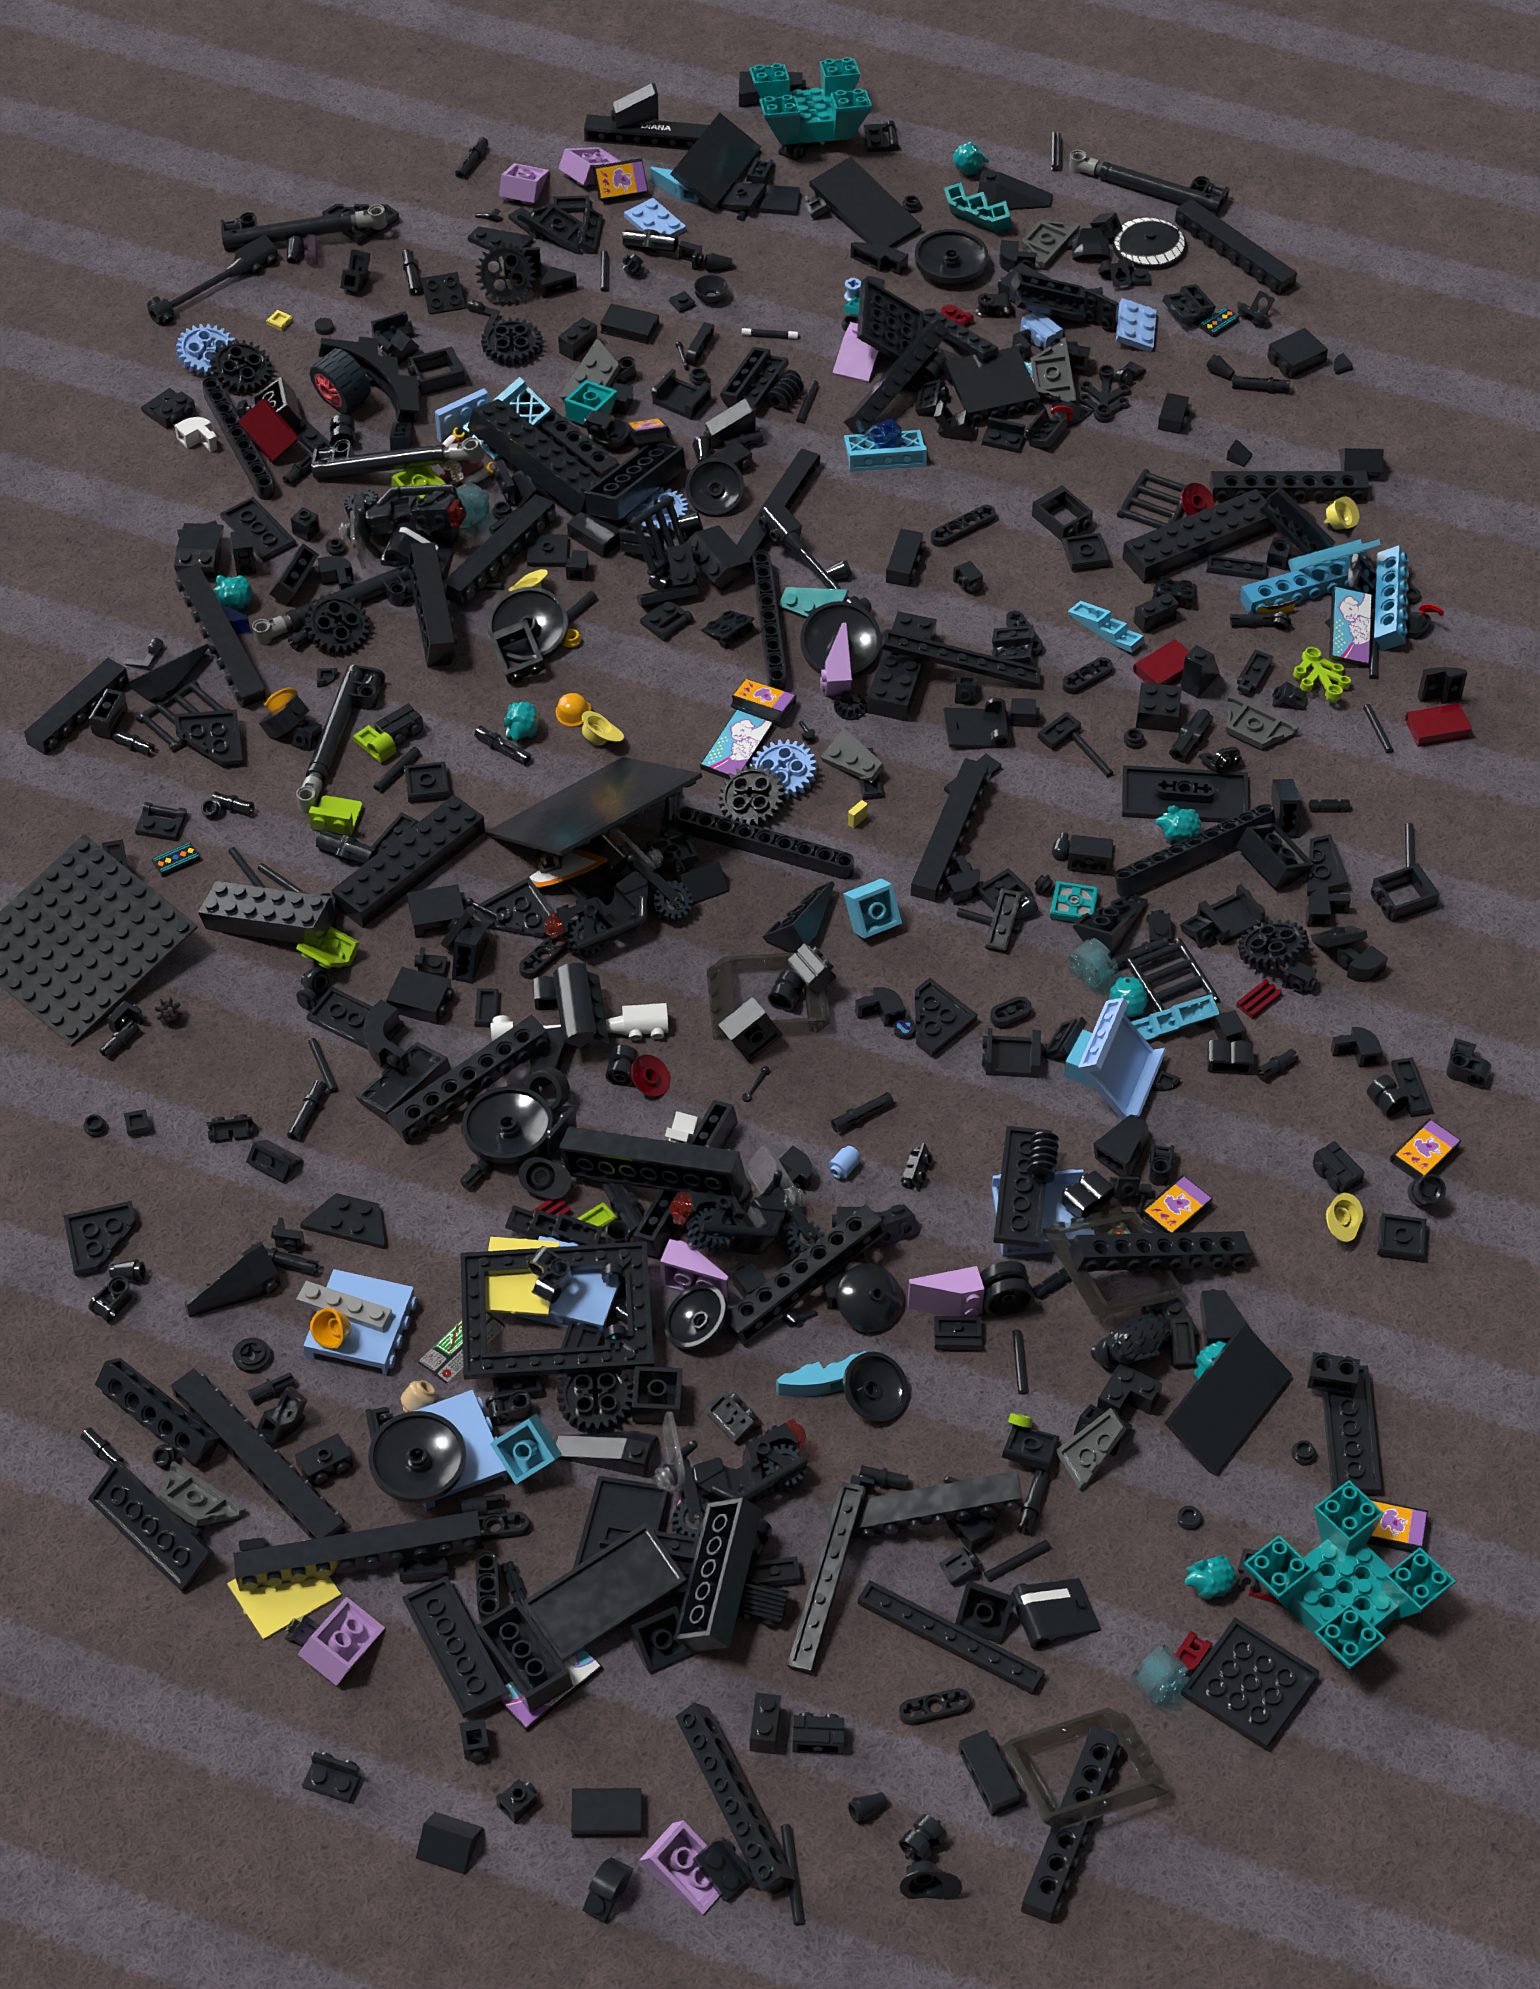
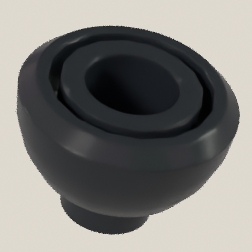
M321 967L310 969L302 975L301 984L304 988L311 989L317 998H320L329 989V972Z
M1108 1336L1092 1347L1091 1356L1093 1359H1097L1099 1364L1110 1369H1115L1119 1365L1110 1354Z

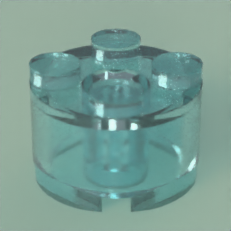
M466 482L456 488L463 507V512L459 513L460 518L458 519L460 528L470 527L488 515V500L490 496L487 491L482 490L471 482Z
M1094 938L1091 940L1087 939L1068 956L1071 965L1069 968L1070 973L1077 979L1079 977L1084 979L1086 987L1092 991L1118 970L1116 960L1114 958L1111 960L1107 955L1110 953L1108 948Z
M1164 1644L1163 1647H1157L1141 1662L1143 1664L1140 1668L1141 1671L1139 1672L1135 1669L1130 1676V1680L1150 1701L1157 1705L1166 1697L1167 1694L1165 1692L1170 1686L1176 1689L1183 1682V1676L1189 1669Z

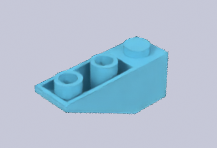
M651 166L652 183L680 200L698 203L699 198L670 175L673 170Z

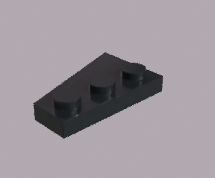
M478 226L468 235V241L489 250L488 247L495 250L496 243L501 248L503 242H505L506 247H509L510 243H512L513 248H516L518 245L520 246L519 248H527L534 241V236Z
M1328 834L1310 839L1309 859L1315 865L1308 871L1307 896H1310L1320 888L1328 887V892L1349 887L1332 835Z

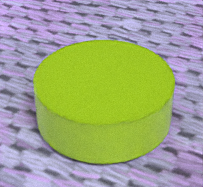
M1010 1413L1008 1422L1031 1428L1033 1419L1025 1415Z

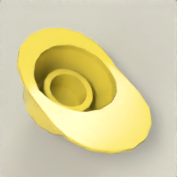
M1347 496L1335 500L1326 509L1327 519L1324 523H1329L1335 530L1349 529L1358 524V508L1355 502Z
M537 570L527 574L509 588V591L523 587L542 588L541 581L547 576L548 571Z
M586 711L582 714L584 722L582 734L593 744L600 746L604 745L607 741L620 742L624 739L623 733L602 715L593 711Z
M1342 1193L1337 1195L1332 1204L1327 1208L1326 1221L1331 1233L1342 1242L1353 1240L1362 1222L1363 1208L1355 1196L1349 1193Z

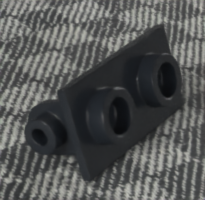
M246 1114L236 1115L234 1119L225 1120L224 1117L213 1118L211 1122H206L208 1129L212 1128V1131H208L209 1140L213 1139L214 1142L229 1140V1131H233L234 1139L250 1137V1135H254L253 1126H249V1124L253 1123V1119Z
M922 1143L921 1148L915 1147L910 1152L906 1165L913 1168H905L901 1178L904 1188L915 1186L916 1190L920 1192L923 1183L926 1182V1173L928 1167L932 1164V1154L925 1143Z

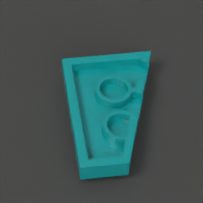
M786 587L778 606L807 617L814 609L823 604L845 601L849 591L843 589Z

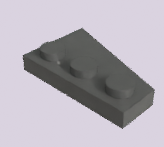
M843 728L821 756L824 763L871 783L874 782L884 769L883 763L845 728Z
M1112 1408L1056 1450L1057 1455L1080 1490L1085 1489L1126 1431L1125 1425Z

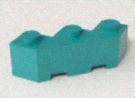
M962 183L944 188L951 214L993 232H1001L1013 228L1006 201L988 207L984 192L966 197Z

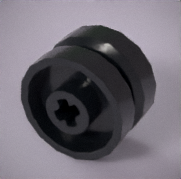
M1017 1261L998 1262L980 1273L984 1286L983 1305L988 1314L995 1317L1013 1315L1024 1311L1033 1303L1034 1292L1029 1283L1027 1269L1022 1263Z

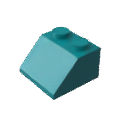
M585 380L564 400L566 418L584 425L585 418L589 417L593 410L610 415L618 394L617 390Z

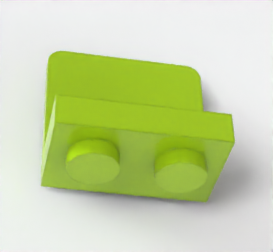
M323 796L319 806H311L309 810L311 829L352 836L362 809V803L350 799Z
M330 926L320 946L298 944L296 949L302 952V956L319 961L318 964L324 968H341L342 966H350L352 964L360 942Z

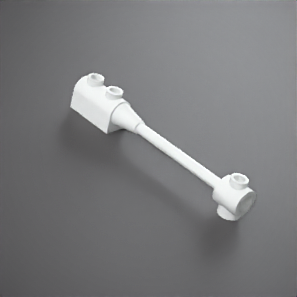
M666 1003L622 1006V1016L606 1019L608 1033L623 1034L624 1036L629 1035V1039L632 1041L641 1040L642 1034H651L652 1039H661L664 1037V1033H668ZM501 1015L493 1018V1023H491L492 1041L513 1027V1021L510 1022V1017ZM549 1025L543 1027L547 1029L561 1027V1025Z

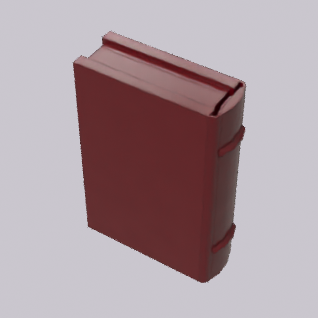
M261 399L238 421L244 432L246 431L271 462H275L300 439L267 399Z
M1174 639L1133 665V673L1145 683L1172 685L1182 679L1185 656L1190 651Z
M1460 703L1409 711L1405 715L1406 724L1417 747L1470 738L1469 733L1472 731V728Z

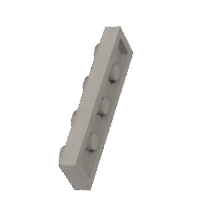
M309 1281L305 1282L296 1298L298 1305L316 1311L327 1307L343 1312L350 1322L380 1332L384 1331L392 1316L391 1308Z

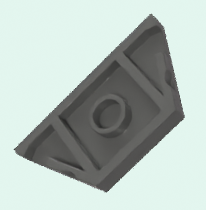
M1040 220L1022 239L1021 246L1027 252H1035L1036 262L1042 268H1045L1065 247L1069 239L1080 230V224L1074 223V226H1063V222Z
M1062 338L1057 345L1049 346L1042 353L1030 358L1034 385L1039 396L1076 404L1066 338Z
M596 339L561 393V400L564 401L585 380L609 388L620 371L619 363L598 339Z
M1232 694L1228 695L1226 733L1260 749L1298 733L1299 726Z
M173 1461L171 1463L164 1487H162L159 1499L171 1511L195 1527L244 1516L245 1507Z

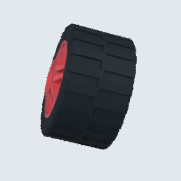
M333 349L310 367V379L317 393L323 401L341 414L349 412L371 393V386L366 373L359 363L342 349Z

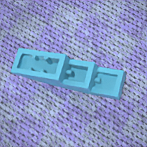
M1083 601L1078 602L1068 610V615L1111 644L1131 653L1145 642L1144 635L1128 630L1127 623L1113 619L1111 611Z
M1212 994L1174 1005L1170 1009L1153 1013L1148 1017L1132 1021L1131 1023L1144 1039L1148 1041L1218 1016L1219 1011Z

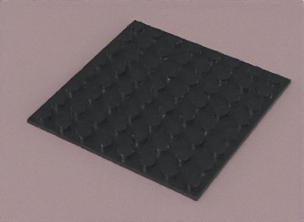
M621 757L486 831V834L497 839L566 856L571 854L574 848L589 844L592 838L607 834L609 832L608 829L625 824L627 822L626 819L643 814L644 809L661 804L662 799L677 795L680 789L695 785L696 781L703 776L702 773Z
M83 834L0 911V986L72 1047L199 927L98 844Z

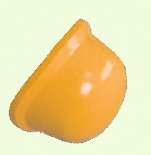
M291 687L281 689L272 694L263 704L271 712L282 707L292 696L298 695V692Z
M568 693L563 695L556 707L557 720L568 727H579L584 723L582 714L586 711H591V705L579 694Z
M327 1307L319 1310L314 1315L310 1323V1331L312 1337L319 1345L326 1348H338L350 1335L351 1324L343 1312Z

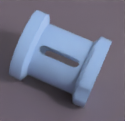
M857 278L846 280L845 287L847 292L845 293V299L849 302L854 297L860 298L859 289L861 281Z

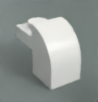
M192 417L174 425L176 438L187 449L201 442L210 452L217 450L216 442L218 439L212 431V425L209 420L201 417Z
M676 1111L672 1129L667 1128L665 1136L669 1137L671 1142L688 1143L702 1118Z

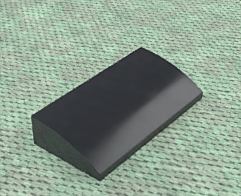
M416 1042L406 1051L410 1066L405 1071L390 1065L355 1097L364 1107L390 1124L387 1114L452 1070L448 1057Z

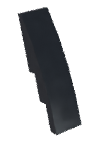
M512 1205L505 1225L506 1229L535 1238H539V1236L545 1238L552 1237L558 1241L576 1243L578 1245L598 1244L603 1229L560 1212L558 1216L539 1209L532 1212Z

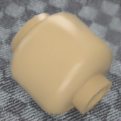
M424 1380L411 1382L400 1398L403 1410L411 1412L434 1404L436 1400L434 1387Z

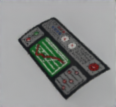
M486 1312L487 1344L506 1327L489 1312ZM462 1319L417 1362L444 1384H447L463 1368Z

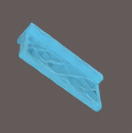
M521 377L494 399L503 401L508 407H517L516 412L520 414V407H530V415L520 416L524 419H529V423L534 427L552 412L526 385ZM528 393L531 396V401L520 402L521 397ZM533 407H542L544 411L541 414H533ZM468 423L465 424L463 429L467 437L477 438V435L467 428ZM479 440L482 450L494 461L502 456L498 452L493 454L490 451V446L483 440Z
M920 430L844 435L850 472L927 466V448L924 446ZM908 437H917V438L914 439V440H911V439H909ZM890 438H895V439H897V440H896V441H891V440H889V439H890ZM849 441H858L859 443L854 444ZM903 442V443H906V444H908V445L903 446V445H900V444ZM882 444H886V445H888V447L885 448V447H883V446H881V445H882ZM866 445V446H868L869 448H868V449H865V448H863L862 446Z
M1360 539L1290 559L1288 564L1291 572L1345 556H1349L1352 559L1353 554H1361L1366 559L1364 551L1377 547L1381 543L1378 539L1362 544Z

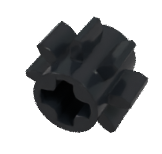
M635 253L631 256L626 254L622 260V263H624L622 269L631 276L635 273L640 275L644 269L642 266L644 261Z
M172 997L169 998V1001L165 1002L163 999H160V1007H155V1011L161 1013L157 1016V1020L163 1018L166 1025L169 1024V1021L178 1023L177 1015H183L181 1010H177L181 1006L180 1002L174 1004ZM168 1007H172V1011L174 1012H170L169 1015H166L164 1010H168Z

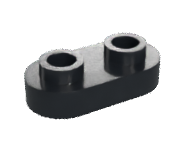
M1019 996L1000 1003L991 1009L990 1021L997 1027H1005L1025 1019L1031 1013V1002L1027 998Z

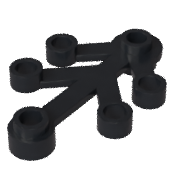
M1102 365L1099 368V378L1102 379L1101 392L1093 387L1090 381H1083L1080 386L1082 392H1089L1100 402L1098 405L1091 399L1089 394H1081L1079 398V403L1089 406L1094 411V417L1100 421L1111 419L1114 411L1119 408L1125 409L1129 405V400L1126 397H1120L1117 402L1108 405V402L1120 395L1126 396L1130 392V386L1122 384L1119 388L1109 393V382L1114 377V368L1111 365Z

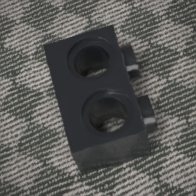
M250 530L230 532L237 576L257 574Z
M1313 1352L1307 1388L1354 1396L1358 1384L1360 1359H1354L1350 1356L1330 1355L1326 1352Z

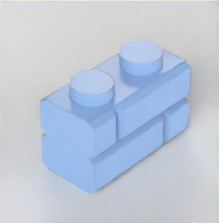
M1033 311L1021 319L1020 331L1029 329L1031 331V340H1033L1036 346L1044 350L1051 346L1056 338L1062 339L1063 329L1043 313Z

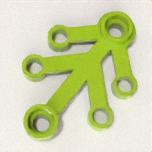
M1306 648L1302 653L1303 662L1294 668L1293 676L1302 679L1300 688L1303 691H1311L1314 681L1319 677L1326 689L1325 696L1327 701L1336 703L1341 699L1343 689L1350 687L1351 679L1347 676H1342L1344 667L1341 664H1335L1322 658L1321 651L1317 648ZM1312 665L1313 671L1305 678L1306 669ZM1330 679L1337 681L1338 685L1332 684Z

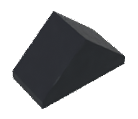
M551 266L540 282L542 298L577 289L576 274Z

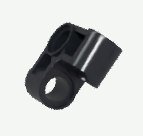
M1455 1038L1446 1068L1447 1076L1452 1080L1469 1084L1476 1088L1484 1087L1491 1071L1490 1062L1482 1058L1473 1057L1477 1044Z
M542 1246L527 1264L529 1270L540 1277L531 1293L549 1304H554L572 1282L569 1261L546 1246Z

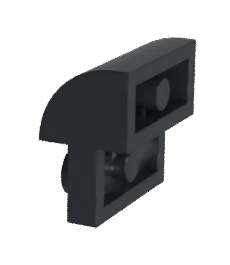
M1197 284L1182 286L1179 293L1164 295L1162 300L1181 324L1192 322L1195 326L1200 325L1201 322L1212 316L1216 308L1215 304Z

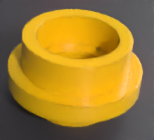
M568 629L563 645L566 647L578 646L581 643V635L575 629Z

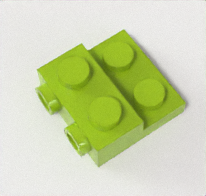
M430 466L407 468L403 471H398L392 476L391 482L392 487L446 484Z

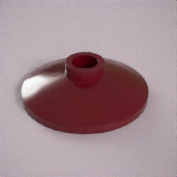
M1190 483L1181 492V504L1188 516L1214 506L1211 492L1200 483Z
M644 1054L637 1057L632 1063L631 1077L639 1091L650 1097L661 1096L667 1091L670 1084V1076L666 1066L660 1059L653 1055Z

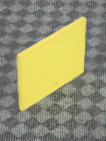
M490 1237L488 1251L541 1248L542 1246L559 1247L560 1243ZM534 1273L485 1276L486 1312L549 1316L550 1304L531 1293L535 1283L540 1278Z
M329 1576L326 1578L306 1579L302 1582L283 1583L278 1586L260 1587L252 1591H239L236 1579L227 1583L242 1606L243 1613L247 1614L263 1640L286 1628L293 1618L297 1619L303 1615L307 1616L341 1596V1593Z

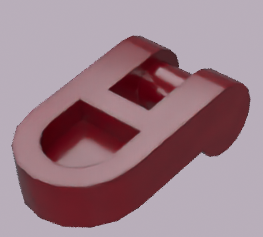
M946 305L941 309V314L963 327L974 321V317L970 312L965 313L954 305Z
M1190 1631L1175 1654V1669L1182 1674L1194 1673L1211 1650L1213 1643L1208 1640L1203 1641L1198 1638V1634ZM1194 1646L1195 1648H1197V1649H1199V1650H1198V1652H1197V1651L1193 1650V1649L1190 1648V1647Z

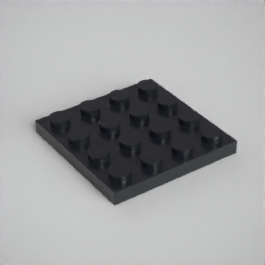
M865 277L861 281L857 338L896 361L923 330L924 312Z
M1234 1618L1185 1684L1180 1695L1266 1750L1313 1685L1320 1671L1239 1619Z

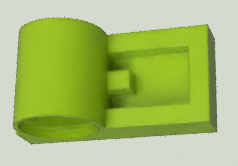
M369 725L353 736L354 742L380 763L397 753L392 737L386 732L380 735Z

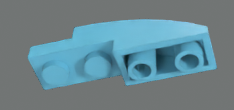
M866 1351L852 1354L847 1359L838 1363L833 1362L824 1369L819 1362H816L814 1364H807L793 1373H785L776 1379V1391L778 1395L805 1397L843 1390V1377L848 1364L855 1357Z

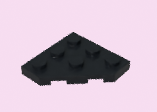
M335 204L324 210L322 216L345 212L353 215L355 212L368 210L369 204H354V207H344L343 204ZM380 204L385 210L386 227L400 219L399 213L387 204ZM356 226L352 227L351 231L342 232L359 244L382 229H373L372 227L358 228Z
M237 709L174 714L176 736L221 766L243 765Z
M530 877L480 903V905L496 913H503L505 915L503 922H498L496 917L473 907L474 912L481 921L490 923V928L541 938L554 932L551 924V917L554 915V912Z
M929 978L915 989L916 1045L930 1056H934L977 1020L978 1014L933 979Z
M132 1200L63 1215L75 1276L99 1271L134 1228L136 1219Z

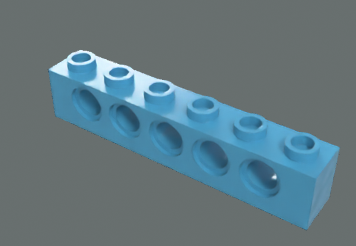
M1399 545L1377 553L1374 638L1383 651L1405 644V636L1407 634L1406 620L1408 615L1406 606L1408 605L1407 591L1409 590L1407 584L1409 556L1406 552H1403Z
M1345 556L1242 586L1239 600L1247 612L1257 614L1259 606L1280 605L1295 599V604L1309 598L1314 599L1320 595L1332 593L1334 586L1351 588L1348 581L1351 558Z

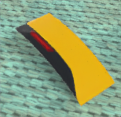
M1296 599L1280 605L1259 606L1257 614L1289 613L1294 611Z

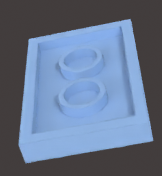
M654 198L624 212V217L640 231L652 229L671 235H679L686 231V226Z
M1122 298L1119 303L1116 341L1151 352L1154 346L1157 310Z
M483 388L436 410L437 439L443 443L453 434V430L456 427L459 428L456 433L457 435L465 432L463 426L469 422L473 409L489 403L488 392Z

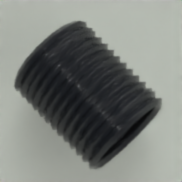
M621 1220L610 1222L606 1227L605 1244L630 1242V1226ZM619 1236H620V1237H623V1239H614V1238H613V1237H619Z

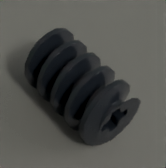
M795 370L787 371L766 394V401L773 407L781 410L786 409L804 389L801 376Z
M1040 1131L1031 1137L1027 1174L1032 1180L1039 1183H1050L1055 1180L1056 1158L1058 1157L1057 1150L1059 1148L1057 1142L1059 1138L1052 1132Z

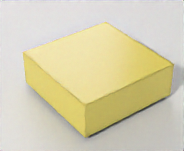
M277 310L266 322L267 325L283 331L293 321V316Z
M862 800L848 811V825L852 828L856 827L867 817L868 804Z

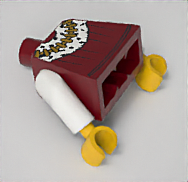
M454 428L453 434L442 444L449 447L450 444L463 443L462 440L465 432L462 435H457L456 433L459 428ZM448 460L446 464H439L444 470L439 477L446 484L452 479L457 484L467 485L476 483L493 475V471L489 467L494 463L490 462L486 466L482 461L474 464L469 463L468 460L455 462Z

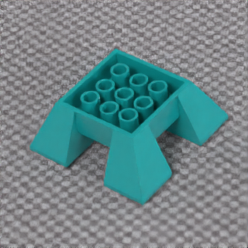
M845 57L841 60L826 59L825 61H820L821 89L812 88L803 91L796 89L790 92V79L785 64L775 63L770 66L756 65L750 67L754 86L761 97L759 101L764 118L780 145L852 139L872 110L867 91L855 89L860 79V72L855 58Z
M1348 1480L1314 1507L1322 1544L1303 1558L1278 1535L1245 1561L1243 1565L1342 1664L1351 1669L1386 1640L1380 1633L1381 1630L1394 1620L1421 1612L1453 1586L1456 1581L1421 1547L1393 1569L1376 1555L1366 1543L1384 1516V1512Z

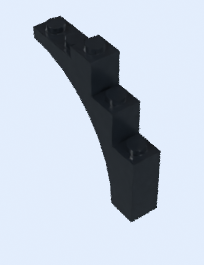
M359 336L357 342L321 338L318 357H324L333 349L344 350L359 363L366 375L371 377L385 391L395 409L397 422H417L419 414L417 376L398 375L397 357L378 355V338Z

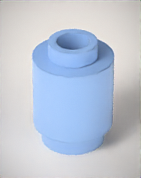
M852 1146L842 1148L828 1164L831 1175L837 1179H845L859 1164L860 1153Z

